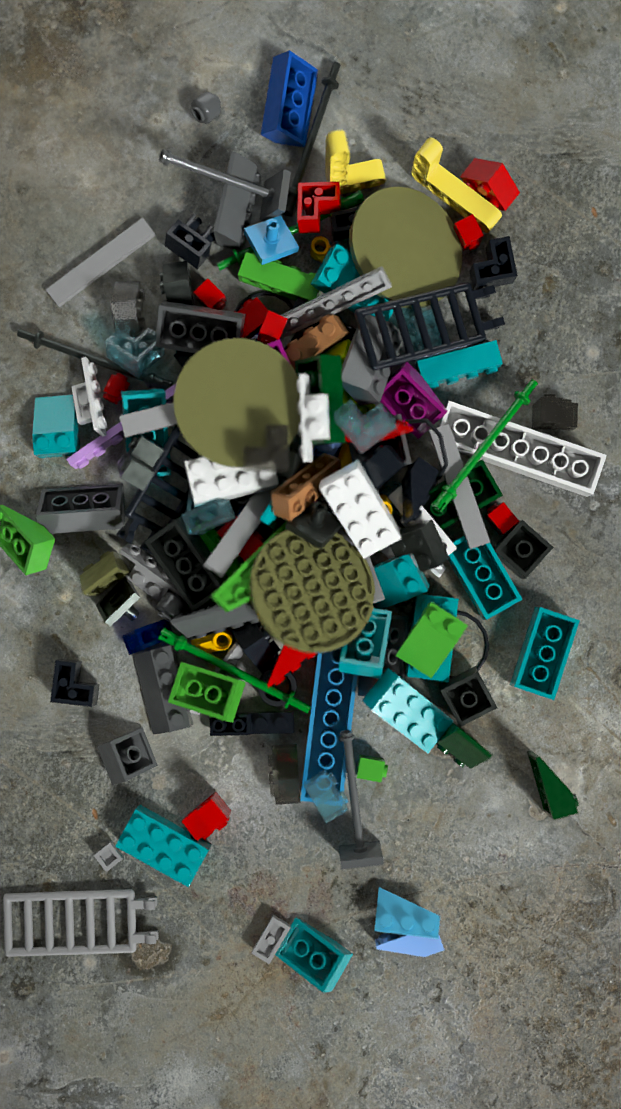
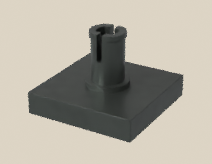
M315 502L294 519L288 521L285 529L322 550L343 525L336 515L327 511L325 504L322 506V502Z
M124 577L96 604V607L104 622L111 627L123 614L131 621H134L139 616L138 610L132 605L140 596L131 581Z

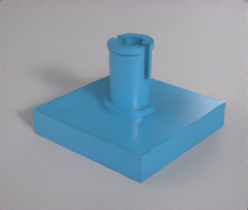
M281 215L244 228V235L261 265L294 254L299 250L297 242Z

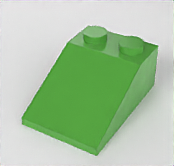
M0 505V547L25 576L47 569L55 541L53 535L43 525L4 505Z
M429 602L395 656L432 678L457 644L468 625L434 603Z
M181 662L168 703L217 719L233 722L246 682Z

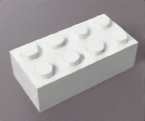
M204 457L185 461V471L194 507L273 490L279 484L273 459L262 465L250 468L224 467Z
M358 460L321 480V492L363 558L401 539L400 528Z

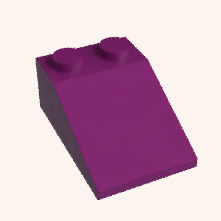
M408 362L388 379L380 403L394 416L401 414L402 421L406 419H428L434 425L448 412L424 378ZM408 423V426L413 428L411 433L418 439L430 429L426 423Z

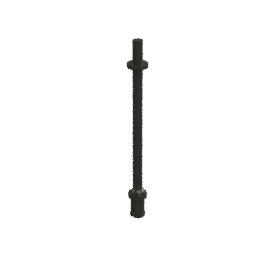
M333 62L329 76L322 78V84L325 88L292 186L288 190L286 211L282 213L286 216H293L298 200V183L302 182L332 90H336L339 87L336 78L341 65L338 62Z
M19 329L17 332L18 337L34 342L33 346L36 349L43 345L79 359L86 357L96 365L144 381L148 388L154 387L164 389L165 391L173 385V380L157 376L155 372L145 374L44 338L43 331L33 334Z

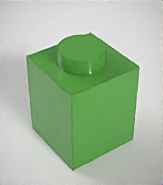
M359 754L356 777L382 783V777H386L388 765H385V760Z

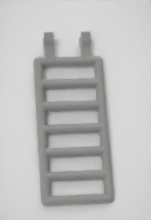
M132 889L7 893L3 896L5 956L134 953L137 949V943L156 944V940L159 939L158 930L136 932L135 909L155 910V906L158 905L157 897L135 898V892ZM114 898H127L128 944L116 945ZM85 899L86 946H75L73 900ZM94 899H106L107 945H95ZM53 900H65L66 946H54ZM24 901L25 947L13 948L12 902ZM32 901H44L45 947H33Z

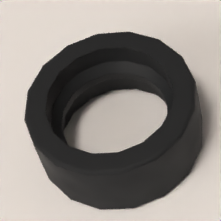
M274 667L263 672L259 679L266 682ZM290 671L285 675L290 685L287 693L289 695L292 691L296 693L297 688L296 678ZM258 688L260 697L267 704L272 706L285 705L286 702L279 698H273L267 692Z

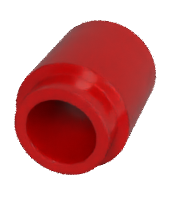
M120 373L116 375L111 374L103 390V398L117 405L119 401H122L121 391H127L130 385L127 382L128 378Z

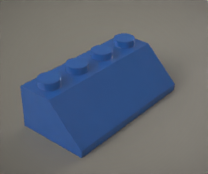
M290 50L273 57L261 135L277 144L305 147L318 69Z

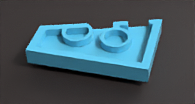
M379 887L375 920L376 932L439 939V915Z

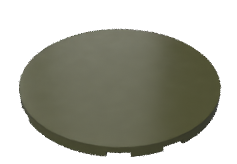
M388 187L376 191L359 206L354 214L349 233L350 252L354 265L360 276L383 266L392 284L391 288L376 295L382 299L385 298L388 301L456 284L462 267L461 243L453 228L452 220L437 202L424 193L411 188ZM430 301L420 302L421 308L431 306ZM407 305V306H403V308L412 309V306H411V305Z
M232 338L214 342L202 348L190 358L178 377L174 392V412L180 432L187 443L199 455L218 465L230 468H250L267 463L289 446L299 430V424L301 423V414L298 412L300 393L297 390V380L299 378L290 363L279 352L266 344L244 338Z
M284 530L270 539L254 560L249 579V591L253 609L263 627L275 639L290 648L309 653H323L336 650L355 639L371 617L374 608L375 586L370 567L357 547L349 543L339 533H336L321 550L292 532Z

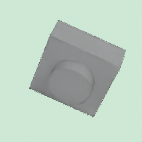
M112 841L94 855L106 872L124 858Z

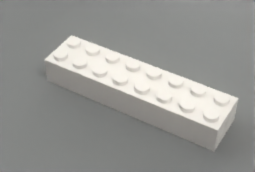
M448 401L445 406L448 412L441 418L439 427L449 424L459 453L471 457L501 418ZM508 422L480 460L483 459L484 462L588 497L594 494L607 455Z

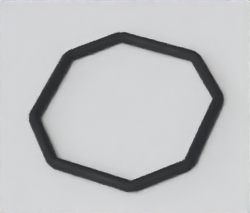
M406 419L405 421L408 423H426L438 436L444 465L436 477L437 480H440L448 467L442 434L428 419Z

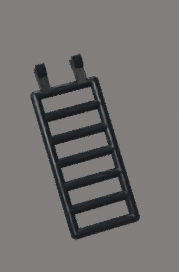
M466 282L356 309L354 313L371 369L376 371L484 342L487 339L485 331L498 329L500 326L505 325L503 317L482 322L476 300L488 298L496 293L494 285L473 291L471 284ZM465 292L477 332L475 336H467L456 293ZM444 296L448 298L460 340L450 342L437 299ZM428 300L430 301L442 342L441 345L432 347L420 302ZM407 305L412 306L424 349L415 352L401 308ZM393 309L406 354L396 356L383 311ZM375 314L388 359L377 361L364 316Z
M178 424L172 430L163 446L164 451L153 466L154 474L144 490L138 488L125 511V516L129 519L116 535L129 543H132L135 536L134 532L139 524L152 531L148 539L163 529V527L135 512L141 501L170 517L171 519L168 524L181 517L187 508L189 488L184 493L156 476L163 464L188 480L185 469L167 458L172 447H175L193 460L198 459L196 451L178 440L181 434ZM151 483L181 500L175 511L145 494ZM143 541L140 548L153 555L145 541Z

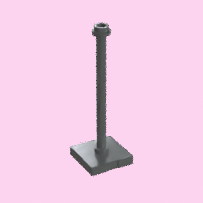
M162 149L160 152L159 162L164 166L171 163L263 196L259 219L261 221L275 218L286 211L291 171L281 170L267 179L264 187L172 155L170 149Z
M352 730L341 731L339 741H343L355 837V844L339 846L341 870L384 865L380 841L363 842L352 740L355 739V735Z

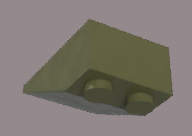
M107 551L99 557V562L95 565L91 563L83 569L84 573L79 577L84 595L99 596L131 572L117 552Z

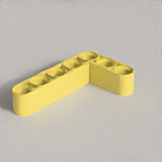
M340 130L334 131L326 136V181H340L341 194L380 186L386 182L382 160L374 159L349 165L350 152L345 132Z
M429 137L415 154L411 171L412 177L466 218L473 214L480 229L483 232L489 233L502 217L501 212L439 164L443 151L442 145L436 139Z

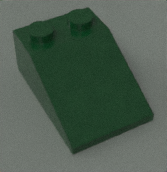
M454 723L451 724L437 742L439 744L437 748L446 755L450 752L455 756L453 761L462 768L466 765L471 769L491 759L493 756Z
M527 751L544 812L553 820L578 814L576 807L579 806L576 794L569 790L540 756L532 751Z

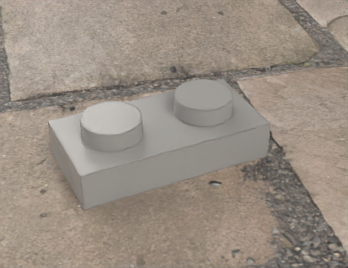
M273 914L252 949L251 954L270 964L289 932L291 925Z

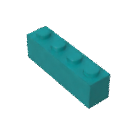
M497 340L418 360L415 367L416 371L424 378L430 388L435 389L441 383L446 382L447 385L459 382L458 379L466 377L469 380L478 377L479 373H495L503 362Z

